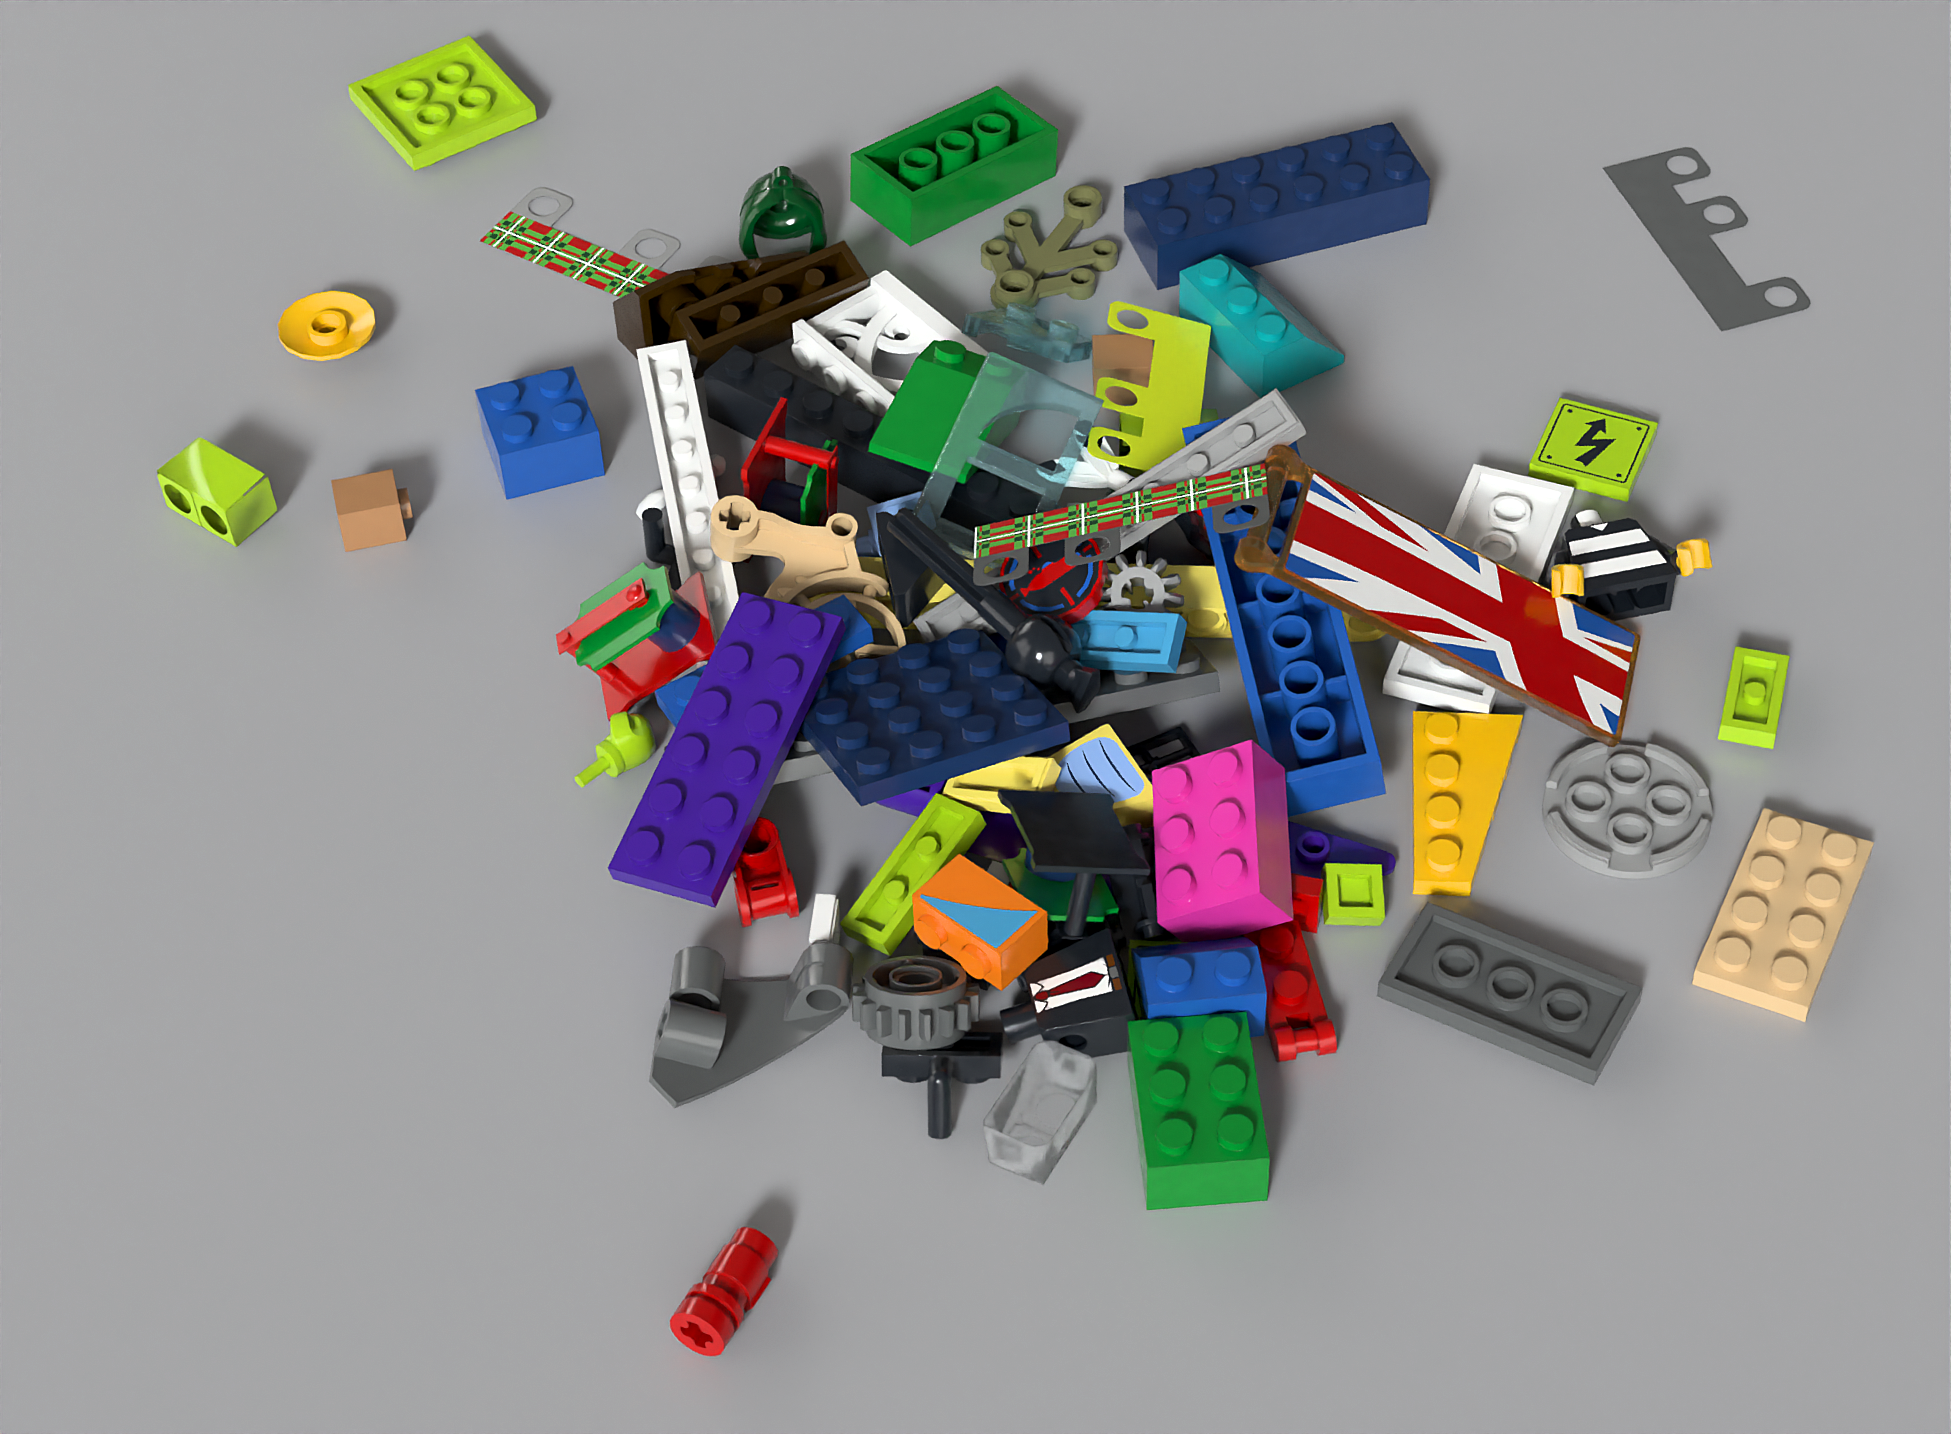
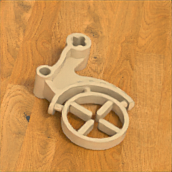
M739 495L726 496L718 500L713 506L710 519V543L715 555L728 562H741L748 559L751 555L773 556L783 562L785 567L764 595L765 598L814 610L844 594L858 611L867 613L879 620L888 629L896 645L867 644L854 651V657L857 660L865 658L874 659L897 652L906 645L904 631L896 616L886 606L875 600V597H884L887 594L889 584L883 578L861 570L856 552L858 525L853 516L848 513H836L827 520L826 527L807 526L788 521L775 513L757 510L752 501ZM736 527L739 530H730V528ZM834 591H852L862 593V595L856 593H835L823 596L819 599L814 600L813 602H810L809 598L813 596ZM850 655L840 658L839 669L847 667L851 663Z

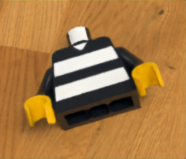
M1584 510L1574 516L1570 523L1571 529H1568L1563 534L1561 550L1551 555L1542 586L1543 589L1552 593V598L1566 597L1567 601L1608 622L1669 611L1671 609L1676 575L1689 576L1696 568L1709 569L1713 567L1709 541L1702 538L1690 539L1677 544L1676 549H1673L1655 537L1648 535L1637 520L1626 518L1604 523L1597 511Z

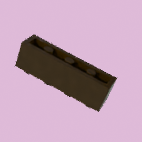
M845 240L676 311L667 343L686 340L693 378L697 380L704 377L703 372L734 345L757 354L793 338L792 324L800 319L806 322L866 289L869 277Z

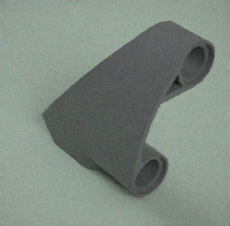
M816 943L809 946L802 953L788 980L740 981L724 978L726 962L717 951L701 946L686 947L680 950L674 958L669 999L664 1005L656 1030L649 1082L674 1108H677L758 1071L808 1041L839 1019L848 1010L854 964L851 952L838 944Z

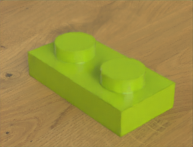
M1735 646L1718 734L1719 740L1773 749L1790 656Z

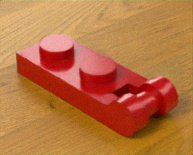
M1298 920L1288 921L1241 935V937H1247L1258 946L1267 990L1265 1026L1277 1063L1296 1060V1054L1315 1051L1317 1056L1336 1053L1337 1042L1334 1026L1331 1019H1328ZM1308 1026V1028L1292 1031V1029Z

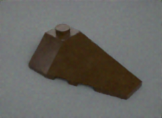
M804 250L675 271L613 302L617 338L638 360L637 349L667 344L676 311L799 260L809 254Z

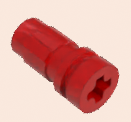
M739 1228L729 1243L723 1246L703 1276V1282L694 1284L670 1318V1328L683 1345L704 1356L714 1357L721 1355L733 1337L734 1332H736L744 1320L743 1310L747 1312L755 1306L772 1280L768 1277V1271L778 1257V1250L768 1236L753 1228Z

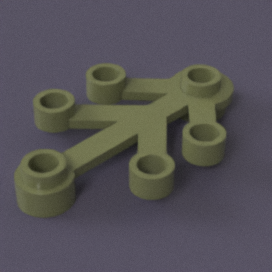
M1079 185L1065 192L1063 198L1064 217L1041 246L1034 235L1032 217L1028 213L1015 211L1005 216L1004 236L1007 240L1017 244L1026 265L1022 270H1014L1010 263L1009 245L1003 240L991 239L982 244L981 264L985 269L993 271L996 277L995 283L990 290L991 303L995 308L1009 314H1021L1035 307L1040 298L1067 293L1072 299L1086 300L1094 295L1095 275L1089 269L1076 268L1064 276L1041 279V277L1045 273L1088 264L1097 271H1109L1116 267L1118 248L1114 242L1109 240H1097L1089 246L1063 251L1080 229L1091 228L1101 217L1102 195L1096 188Z

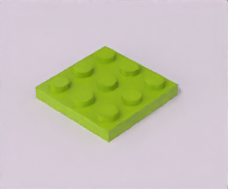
M470 35L348 84L352 102L413 171L433 165L442 159L466 149L474 148L480 143L514 131L523 125L537 120L535 105Z

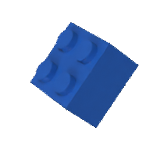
M573 366L550 370L545 373L501 382L475 390L482 434L506 500L605 475L599 430Z

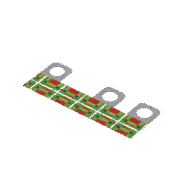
M547 188L533 189L480 240L482 243L620 298L669 275L658 269L680 247V242L677 239L652 229H644L639 231L618 253H614L551 228L571 208L573 201L570 197ZM543 196L555 198L559 203V207L554 213L545 216L535 215L528 208L532 200ZM648 238L660 239L666 244L665 252L654 258H645L638 255L635 248L640 241ZM715 255L707 257L698 267L734 261Z

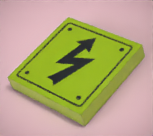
M1559 398L1530 461L1528 476L1628 502L1656 438L1658 423Z

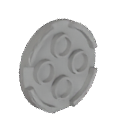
M1599 741L1572 751L1553 768L1546 781L1543 795V821L1554 844L1567 857L1584 868L1615 878H1654L1682 868L1691 862L1705 846L1712 824V805L1709 798L1710 789L1701 774L1688 761L1666 748L1647 743L1645 748L1633 745H1607L1606 741Z

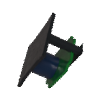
M998 790L997 796L1001 804L1010 810L1027 845V848H1019L1018 856L1011 859H1003L1002 865L1013 889L1047 912V920L1054 921L1062 938L1070 940L1085 939L1089 937L1085 928L1086 921L1103 922L1104 916L1118 913L1119 908L1102 874L1149 876L1150 867L1134 850L1113 810L1114 800L1110 794Z

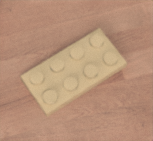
M1764 808L1697 963L1692 985L1805 1022L1870 860L1874 842Z

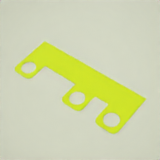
M1115 301L1109 306L1107 323L1110 327L1118 331L1155 340L1149 385L1147 388L1110 377H1102L1097 382L1095 400L1102 407L1144 418L1142 436L1138 437L1104 427H1093L1089 433L1087 450L1095 458L1148 471L1186 446L1182 428L1200 424L1211 326L1125 302ZM1123 310L1138 312L1148 320V325L1143 329L1127 327L1118 320L1117 314ZM1112 386L1124 387L1136 395L1137 403L1132 406L1117 405L1106 397L1105 391ZM1104 436L1117 437L1129 445L1130 453L1122 457L1112 456L1103 452L1097 442Z

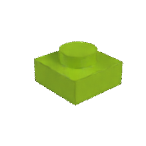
M1325 863L1321 870V879H1324L1322 894L1324 925L1380 926L1385 919L1382 864Z

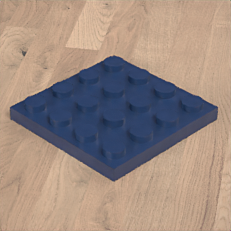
M971 628L957 629L947 637L924 644H908L901 647L897 652L878 658L858 659L849 663L847 667L825 673L799 729L860 806L1070 741L1069 722L1027 677L1013 673L1007 665L1005 654L982 630L977 631Z

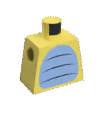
M1109 723L1100 726L1048 757L1053 758L1062 768L1054 786V792L1110 794L1114 800L1113 810L1122 827L1140 823L1142 829L1154 826L1152 784Z

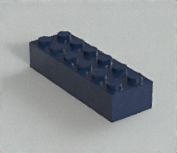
M1390 122L1124 186V232L1156 289L1160 290L1179 285L1180 271L1219 254H1223L1250 268L1427 224L1430 178L1394 123Z

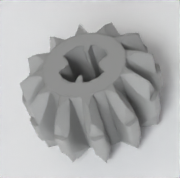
M1145 551L1137 552L1136 566L1130 568L1123 554L1117 555L1115 561L1120 573L1117 575L1108 569V580L1105 577V583L1110 587H1102L1104 594L1100 602H1107V604L1101 606L1098 610L1172 613L1165 607L1178 608L1184 605L1183 595L1168 592L1181 584V578L1176 573L1160 579L1167 567V560L1162 557L1155 561L1151 569L1146 568L1147 556ZM1143 586L1146 596L1153 597L1150 604L1146 600L1143 601V609H1133L1130 599L1124 598L1126 592L1133 595L1132 587Z

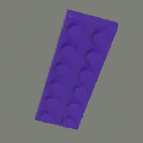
M745 592L741 593L608 866V870L614 880L716 908L846 631L841 616Z

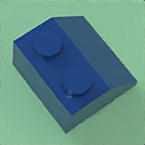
M1247 937L1131 948V959L1142 1020L1247 1012L1250 1037L1264 1036L1267 990L1258 946Z

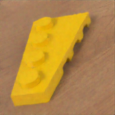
M1413 711V894L1470 897L1487 843L1490 825L1497 811L1503 783L1509 772L1512 754L1521 733L1523 715Z

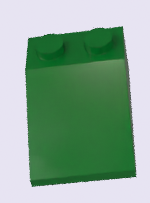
M934 340L915 359L873 435L868 452L965 484L1018 425L1029 370L1014 366L1012 361L1001 356L986 357L968 351L964 345L956 341Z

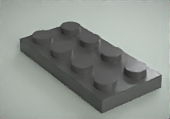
M1427 902L1379 980L1377 997L1594 1086L1640 1004L1643 988Z

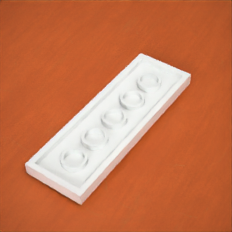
M1473 464L1443 538L1540 587L1573 503L1574 488ZM1400 638L1383 681V694L1457 713L1490 714L1500 687L1403 638Z

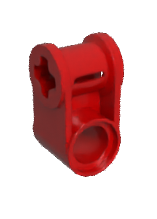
M758 816L732 871L736 903L743 928L752 926L753 920L787 914L789 918L799 917L793 876L790 867H787L778 830L770 820Z

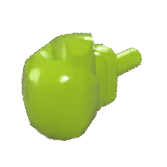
M626 711L611 715L610 734L595 746L598 759L574 777L576 783L583 788L603 772H606L611 777H618L621 773L645 763L654 754L656 749L654 733L649 719L642 714H628Z

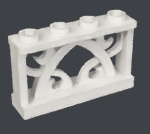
M887 270L870 278L871 286L806 322L800 319L792 324L794 339L792 354L797 364L802 369L809 370L824 382L830 392L882 418L904 380L873 375L872 366L877 348L895 354L916 352L921 354L934 340H951L961 343L968 351L986 357L992 356ZM870 320L866 327L861 325L866 321ZM843 334L852 335V336H855V337L859 338V340H857V339H855V338H853V337H839V336H841V335H843ZM897 335L902 340H894V336ZM835 339L836 346H841L845 349L840 351L830 341Z

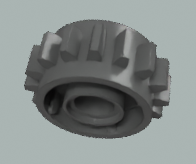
M932 956L890 958L871 966L866 971V974L862 976V983H854L852 1019L853 1022H860V1029L866 1031L870 1039L886 1047L902 1050L941 1048L959 1041L966 1034V1031L971 1029V1022L979 1021L980 986L978 983H971V976L966 975V971L962 966L947 959Z

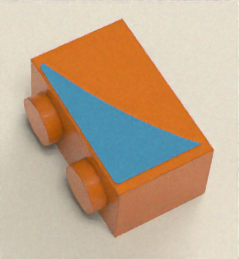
M961 854L955 856L912 894L914 932L917 933L922 942L932 949H941L960 962L964 970L972 977L985 979L1001 991L1048 949L1047 912Z

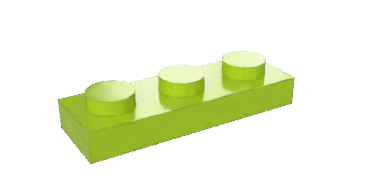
M936 793L841 921L840 925L845 934L891 957L914 925L912 894L958 854L965 855L987 825L981 813Z

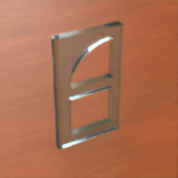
M989 352L912 513L943 541L949 543V546L956 553L974 560L975 532L941 518L942 512L966 462L1043 495L1035 514L1055 510L1104 400L999 354ZM1045 409L1060 411L1078 417L1054 472L978 438L993 422L1019 411ZM1005 558L994 560L987 566L994 569L1002 564Z

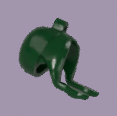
M779 166L773 172L758 178L744 196L739 214V246L747 260L760 258L756 249L754 234L763 238L782 240L798 238L811 233L808 254L810 255L826 248L827 231L822 203L818 193L807 180L792 173L790 168Z

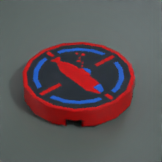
M1091 538L1080 543L1075 553L1081 557H1092L1101 554L1102 551L1096 541ZM1064 539L1029 547L1028 572L1018 579L1000 582L999 587L1027 615L1033 616L1039 613L1054 614L1073 624L1085 618L1099 604L1104 594L1102 587L1105 583V577L1108 580V566L1105 560L1077 566L1067 565L1065 563ZM1005 558L1000 569V577L1013 572L1018 566V561L1014 558Z

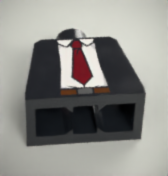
M1109 928L1101 930L1031 964L1024 972L1031 1000L1000 1010L1001 1021L1010 1044L1041 1034L1052 1061L1060 1064L1127 1052L1128 1021L1139 1020L1124 964Z

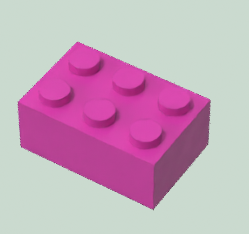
M1251 739L1153 770L1157 923L1182 942H1197L1233 938L1294 920L1285 768Z

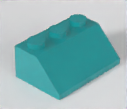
M1223 254L1216 255L1180 271L1179 317L1211 326L1209 347L1259 398H1262L1274 389H1277L1279 392L1284 391L1344 363L1345 356L1259 272Z

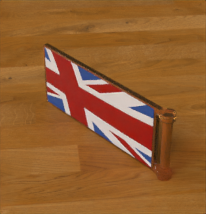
M1275 445L1268 450L1264 463L1270 519L1260 526L1249 528L1246 537L1239 541L1234 561L1240 569L1249 573L1270 574L1610 747H1615L1620 742L1641 638L1639 634L1563 595H1560L1559 598H1552L1551 589L1302 462L1296 451L1289 446ZM1294 480L1300 482L1301 485L1278 557L1272 552L1267 542L1286 481ZM1255 507L1252 519L1258 515L1259 510L1257 507Z

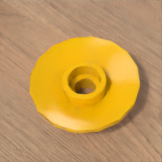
M340 291L313 293L295 301L283 312L278 322L279 341L288 352L302 359L323 361L341 358L358 351L371 339L376 328L375 314L365 299L352 293Z

